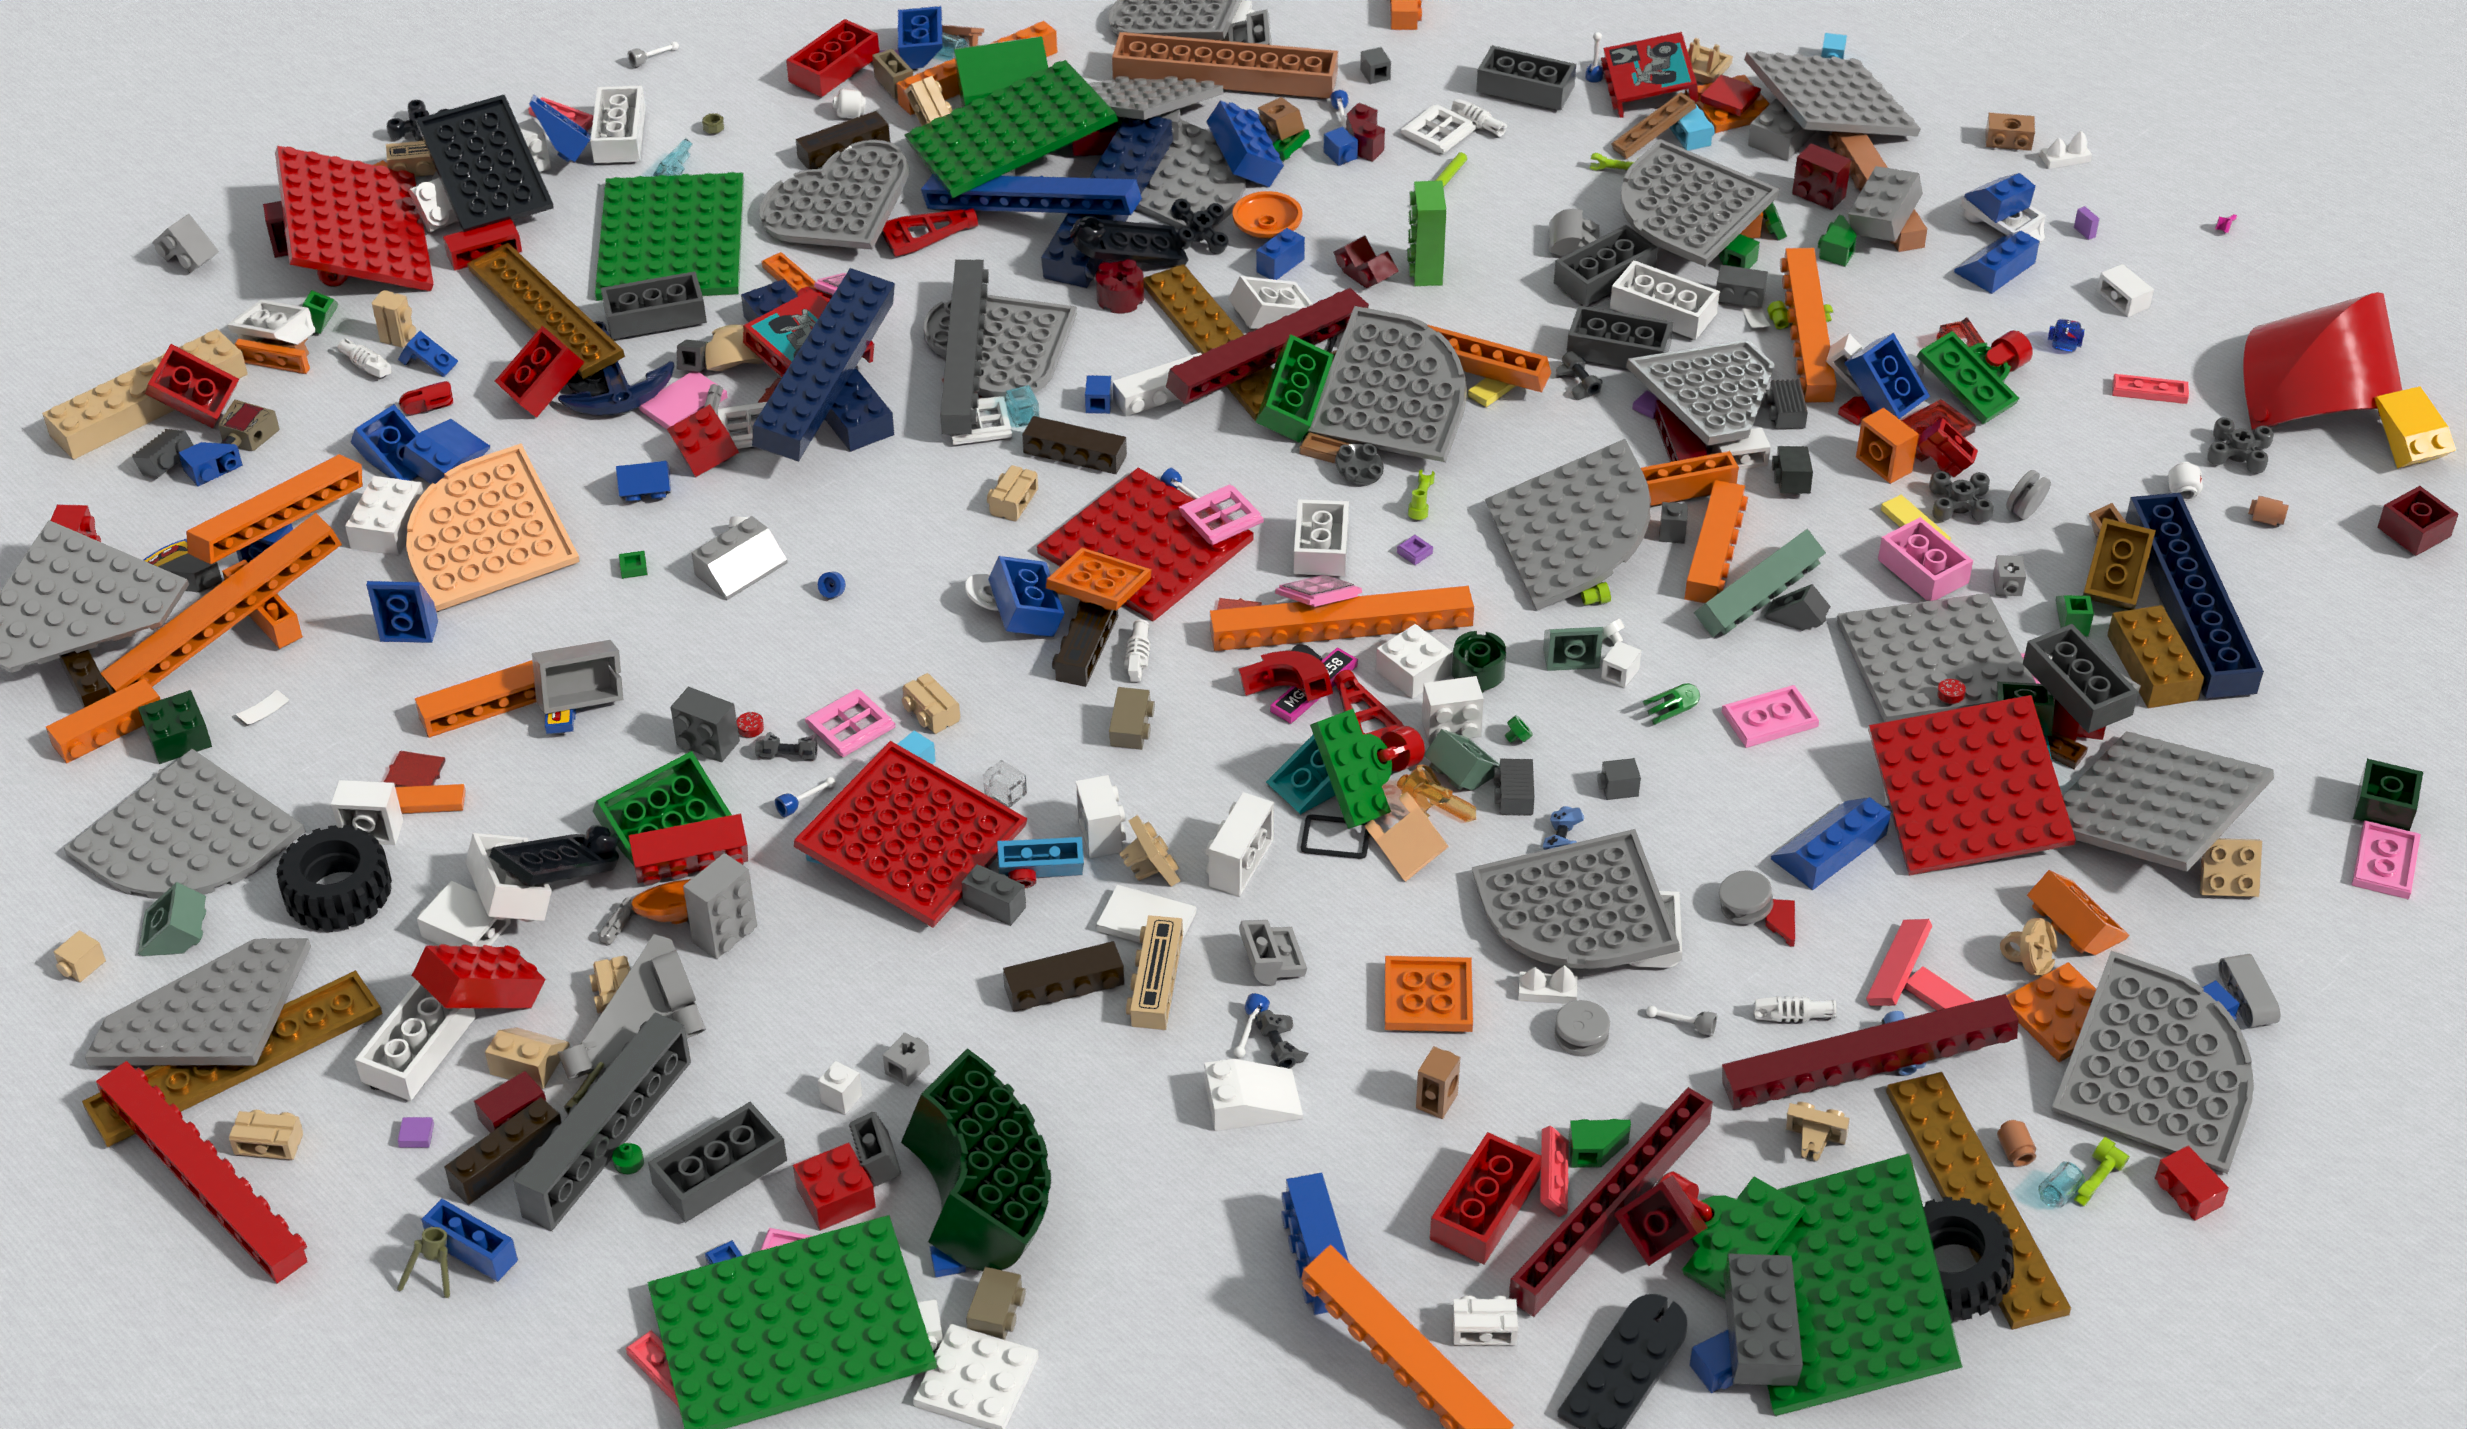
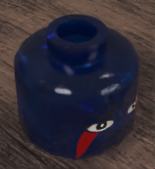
M2059 319L2055 326L2050 325L2048 340H2052V347L2055 350L2074 352L2077 347L2081 348L2085 329L2081 328V323L2078 321Z

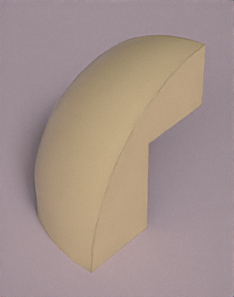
M732 324L715 329L712 332V341L706 344L705 360L707 370L724 371L742 363H764L762 359L743 343V325Z

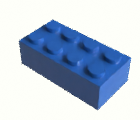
M1220 100L1206 123L1232 173L1270 187L1284 165L1279 157V153L1272 144V140L1268 137L1265 127L1261 124L1258 118L1259 115L1251 109L1245 110L1235 103H1226Z
M1322 1172L1286 1179V1192L1281 1193L1284 1211H1281L1284 1229H1290L1291 1235H1288L1290 1251L1292 1254L1296 1253L1298 1260H1295L1298 1278H1302L1303 1270L1330 1244L1349 1262ZM1303 1287L1305 1303H1311L1314 1315L1328 1313L1325 1308L1326 1304L1318 1296H1311Z

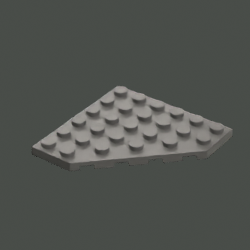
M1748 339L1630 358L1627 361L1626 368L1706 445H1716L1718 443L1734 442L1749 438L1775 364Z
M48 520L0 591V668L13 673L23 670L22 667L30 664H43L59 659L60 655L75 651L78 653L98 647L97 644L112 639L113 641H118L134 636L135 632L150 628L153 630L160 628L189 586V582L181 576Z
M253 939L106 1016L85 1056L88 1066L121 1065L125 1061H128L130 1065H256L310 951L309 939Z

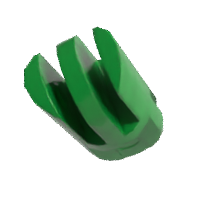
M1684 683L1644 700L1643 704L1647 706L1664 698V703L1647 711L1649 716L1667 708L1670 711L1652 720L1653 724L1656 725L1696 706L1700 699V692L1695 685Z

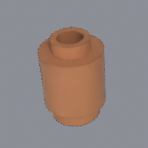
M2258 496V500L2252 499L2248 514L2253 515V521L2274 526L2277 524L2284 525L2289 505L2283 504V501Z
M2009 1120L2003 1123L1997 1132V1137L2008 1160L2017 1167L2032 1163L2036 1159V1146L2025 1123L2016 1120Z

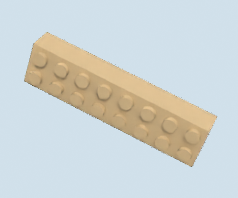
M218 329L179 347L239 379L248 375L242 351ZM164 354L43 412L49 436L74 460L174 411L175 409L145 394L147 385Z

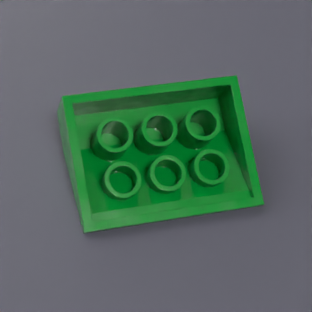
M1042 36L954 49L962 108L971 104L976 99L991 95L995 90L1004 89L1017 80H1023L1032 76L1036 71L1049 68Z
M692 751L596 800L592 810L601 826L609 829L611 832L610 837L614 833L617 834V847L633 866L629 835L732 815Z

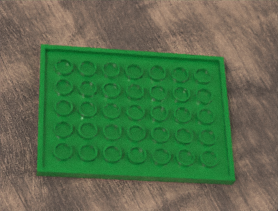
M1064 60L1054 63L1045 70L1036 71L1032 76L1023 80H1017L1004 89L995 90L991 95L976 99L963 108H956L950 114L935 118L922 127H915L904 135L908 144L951 197L954 198L1118 121L1111 107Z
M743 172L606 178L595 288L596 301H603L601 288L694 271L697 275L702 296L739 294L744 196Z
M1909 1153L1778 1189L1804 1204L1806 1212L1773 1254L1792 1256L1803 1362L1797 1386L1767 1385L1775 1416L1963 1368Z
M889 1215L647 1282L684 1429H727L937 1368L931 1343Z

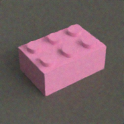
M1921 517L1881 538L1878 560L1925 600H1938L1969 583L1973 560Z

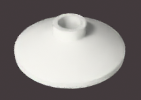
M975 574L969 577L965 584V591L969 598L981 607L999 611L988 580L990 575Z

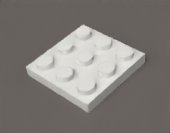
M950 1324L935 1354L937 1368L927 1371L913 1399L914 1407L986 1429H1005L1039 1358L1038 1350Z

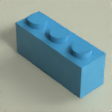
M1082 837L998 841V873L1008 877L1010 871L1032 869L1036 871V878L1083 875Z

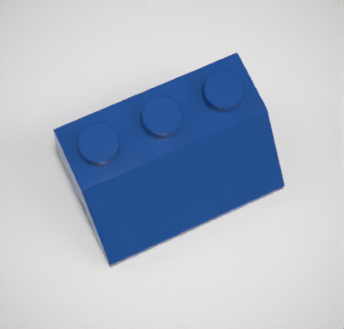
M941 6L898 10L899 56L912 70L924 68L943 48Z
M2021 230L1997 239L1955 268L1954 273L1992 294L2035 264L2040 241Z

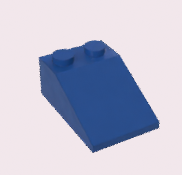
M533 95L529 105L554 148L558 151L557 155L567 162L570 160L575 162L590 141L591 133Z
M395 404L354 429L351 439L352 445L367 462L393 479L412 481L419 476L403 465L405 446L419 432Z
M449 419L421 431L405 446L403 465L430 484H436L445 477L444 474L449 470L470 460L482 457L490 449V445L454 420Z
M367 581L366 586L380 642L433 643L438 617L434 601L420 582Z

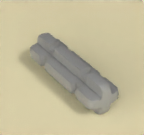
M716 384L710 385L704 406L706 407L710 404L716 414L723 392L721 386Z
M629 897L622 901L619 905L620 907L616 909L605 925L607 926H603L598 933L601 943L612 944L617 937L616 935L622 931L631 919L630 916L634 915L633 900Z

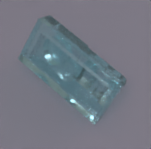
M685 138L660 162L653 176L666 175L674 177L676 175L674 172L682 175L685 169L681 164H684L691 154L688 151L693 144Z

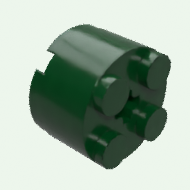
M1470 631L1456 639L1452 658V677L1454 679L1477 676L1482 693L1485 690L1496 687L1504 680L1506 646L1500 637L1490 632L1482 635L1477 634V631Z

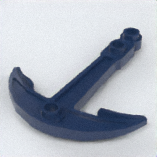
M601 321L594 322L609 336L605 323ZM617 361L603 368L609 393L592 397L589 391L576 394L560 395L558 400L564 406L580 413L606 415L629 412L654 398L667 385L674 371V362L669 361L665 365L646 373L645 381L630 386Z

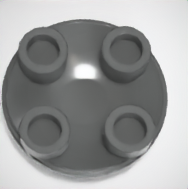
M1369 443L1365 445H1342L1335 457V464L1339 473L1345 479L1355 484L1369 485L1375 483L1381 478L1384 471L1383 461L1377 454V448Z

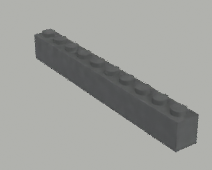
M955 260L940 414L942 434H972V426L977 424V409L974 408L979 406V396L975 392H980V377L977 376H981V361L978 360L983 359L984 330L981 329H985V315L982 314H986L987 284H989V269H984V260Z

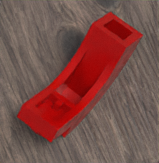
M1298 651L1267 653L1261 655V662L1238 669L1246 696L1283 685L1299 688L1304 693L1308 702L1333 694L1329 673L1325 665L1318 658L1307 653Z

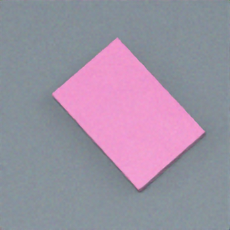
M692 371L662 389L651 400L640 405L639 410L667 429L704 408L710 385L716 383L701 373ZM724 389L720 402L728 398L727 391Z
M1795 685L1722 705L1723 715L1746 748L1813 729L1819 725V719Z
M2364 820L2352 886L2409 899L2421 834Z

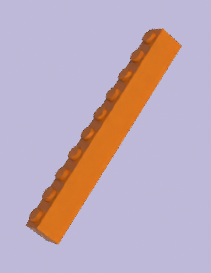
M317 513L313 514L102 671V677L114 692L120 691L144 678L153 687L342 545L333 529Z
M1469 586L1358 596L1315 607L1302 602L1210 610V632L1214 651L1396 634L1402 633L1414 624L1424 631L1473 626L1474 604Z

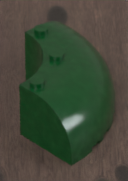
M967 1048L921 1093L901 1144L911 1150L924 1163L933 1176L940 1193L941 1213L928 1243L966 1267L979 1271H984L985 1267L1004 1270L1019 1260L1031 1244L1043 1220L1049 1202L1051 1170L1048 1169L1046 1160L1048 1157L1046 1144L1043 1136L1038 1135L1034 1127L1035 1119L1025 1103L1022 1105L1013 1095L1015 1090L1009 1083L1004 1085L995 1076L996 1070Z

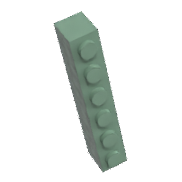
M1807 528L1706 602L1694 614L1712 638L1720 632L1726 635L1737 626L1734 621L1739 619L1742 623L1754 614L1751 610L1753 607L1759 610L1771 601L1768 598L1769 595L1773 594L1774 597H1777L1787 589L1785 584L1788 581L1793 585L1804 576L1802 573L1804 569L1809 573L1821 563L1818 559L1826 554V552Z

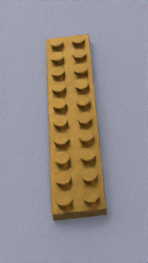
M509 243L467 263L470 272L532 331L536 333L544 326L580 357L585 363L577 373L583 379L625 357L623 349Z
M1184 264L1144 277V288L1198 353L1204 354L1212 348H1217L1230 340L1244 336ZM1271 366L1226 385L1254 421H1256L1273 372Z
M355 970L284 1004L256 1065H156L144 1071L148 1078L150 1086H158L166 1098L165 1101L169 1105L175 1104L180 1112L383 1013L381 1006ZM100 1093L82 1101L86 1112L107 1147L135 1134L102 1099Z
M1943 1072L1888 1084L1886 1093L1942 1199L1943 1197H1952L1953 1200L1960 1201L1961 1198L1971 1199V1204L1974 1205L1979 1202L1988 1207V1213L1991 1211L1996 1212L2001 1217V1223L2007 1226L2013 1244L2014 1278L2011 1280L2009 1292L2005 1295L2002 1294L2003 1300L1998 1305L2011 1329L2068 1316L2071 1306ZM1969 1248L1972 1256L1974 1257L1977 1263L1981 1259V1256L1976 1251Z

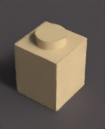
M80 930L54 951L58 963L56 964L58 971L67 978L70 976L78 982H82L106 961L100 943Z

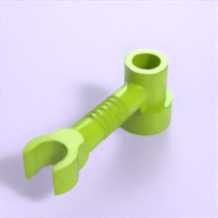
M1593 153L1590 158L1599 161V163H1591L1590 168L1592 170L1605 168L1628 170L1634 163L1608 159L1600 153Z
M1774 301L1769 304L1767 312L1775 327L1780 330L1788 327V310L1783 301ZM1825 304L1826 322L1832 320L1830 313H1833L1831 305Z
M1423 470L1419 471L1418 489L1412 491L1411 503L1408 505V516L1412 519L1423 520L1428 517L1427 491L1430 485L1434 484V471H1432L1431 475H1423Z
M1601 582L1582 591L1581 598L1583 604L1611 602V594L1607 582Z
M2107 1137L2101 1140L2092 1155L2101 1164L2079 1188L2078 1194L2074 1198L2075 1201L2083 1206L2089 1202L2096 1189L2112 1169L2116 1168L2121 1171L2130 1158L2128 1154L2115 1147L2116 1143Z

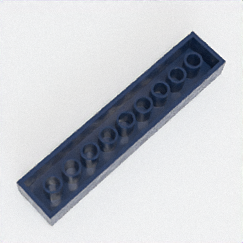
M1156 116L1145 120L1125 117L1089 178L1136 179L1140 194H1142L1173 142L1172 120ZM1067 213L1041 257L1043 279L1087 288L1103 259L1086 256L1076 248L1073 243L1074 239L1070 235L1073 225L1078 219L1085 216H1093L1104 220L1127 221L1130 215Z
M852 268L848 270L753 424L752 446L797 462L800 461L891 309L894 301V282Z
M785 279L741 294L744 318L749 323L798 297V295ZM855 367L825 417L826 422L850 452L895 435L892 411Z
M2181 493L2131 497L2125 520L2128 524L2156 530L2146 567L2169 618L2204 677L2201 690L2205 699L2257 694L2264 672Z

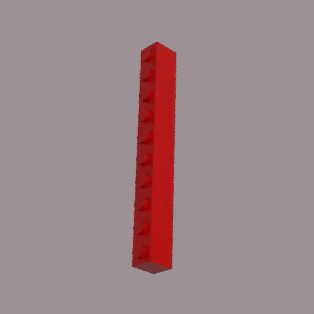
M125 1061L96 1080L102 1099L276 1284L308 1262L304 1251L307 1245L298 1233L293 1235L288 1230L289 1226L280 1214L274 1216L265 1198L261 1195L256 1197L253 1194V1189L246 1178H238L234 1174L235 1169L226 1158L221 1160L217 1156L218 1153L214 1145L209 1140L203 1141L200 1138V1133L191 1121L186 1123L182 1119L183 1116L178 1107L173 1103L169 1105L165 1101L166 1098L158 1086H150L147 1076L139 1067L134 1069L128 1061Z

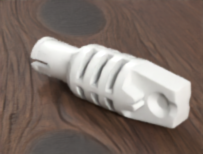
M1456 99L1453 101L1451 111L1473 121L1477 129L1488 130L1499 137L1505 133L1507 124L1493 118L1489 111L1464 100Z
M345 338V341L342 339L339 342L338 351L348 356L355 366L361 368L366 373L379 378L391 374V365L376 352L364 345H356L347 338Z
M1141 619L1134 621L1132 637L1127 641L1124 669H1128L1130 682H1140L1143 670L1148 667L1150 652L1148 630L1150 626L1147 621Z
M1781 996L1755 999L1754 1017L1758 1020L1782 1022V1019H1784L1785 1022H1790V1019H1793V1022H1798L1801 1019V1022H1807L1810 1018L1835 1019L1837 1013L1836 1000H1810L1806 996H1801V999H1798V996H1793L1792 999L1789 996H1785L1784 999Z

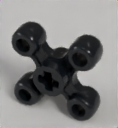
M418 99L412 100L408 103L407 107L409 120L402 121L399 118H393L387 122V132L392 139H400L404 137L405 133L412 132L416 141H423L416 124V119L428 116L429 112L426 110L423 101ZM441 109V110H439L437 113L442 112V111H446V110H449V109Z
M1175 200L1170 209L1171 216L1176 220H1183L1187 225V228H1181L1174 237L1175 245L1179 249L1185 250L1192 245L1193 241L1200 242L1206 240L1211 252L1215 254L1223 253L1229 243L1228 237L1222 232H1215L1212 225L1220 223L1224 217V208L1220 204L1212 203L1206 211L1194 213L1190 209L1191 206L1187 200Z

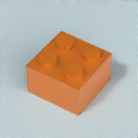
M1882 408L1862 419L1856 458L1891 484L1912 472L1919 434L1888 410Z

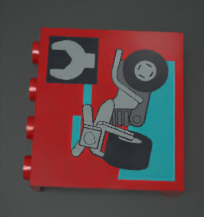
M1682 32L1603 48L1605 57L1601 58V64L1613 110H1618L1620 118L1624 117L1622 103L1671 92L1687 90L1688 97L1695 102H1699L1697 82Z
M811 289L743 325V343L777 374L783 377L828 303ZM872 340L862 355L869 363L873 361L874 343Z

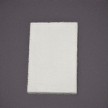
M1117 885L1096 924V930L1140 943L1141 926H1146L1148 915L1182 918L1184 939L1196 915V906Z

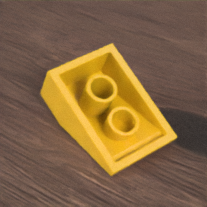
M2421 386L2375 397L2397 469L2439 459L2456 451L2448 425Z

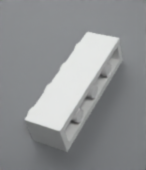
M1201 352L1114 380V402L1127 417L1178 400L1166 388L1169 370L1175 365L1201 355Z

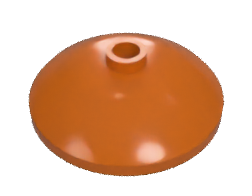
M1262 191L1249 194L1235 204L1233 208V221L1241 231L1250 236L1272 239L1286 228L1294 231L1302 221L1303 212L1300 204L1291 196L1280 192Z
M691 879L665 883L640 893L632 901L633 911L641 917L658 922H671L672 924L686 922L688 920L683 886Z

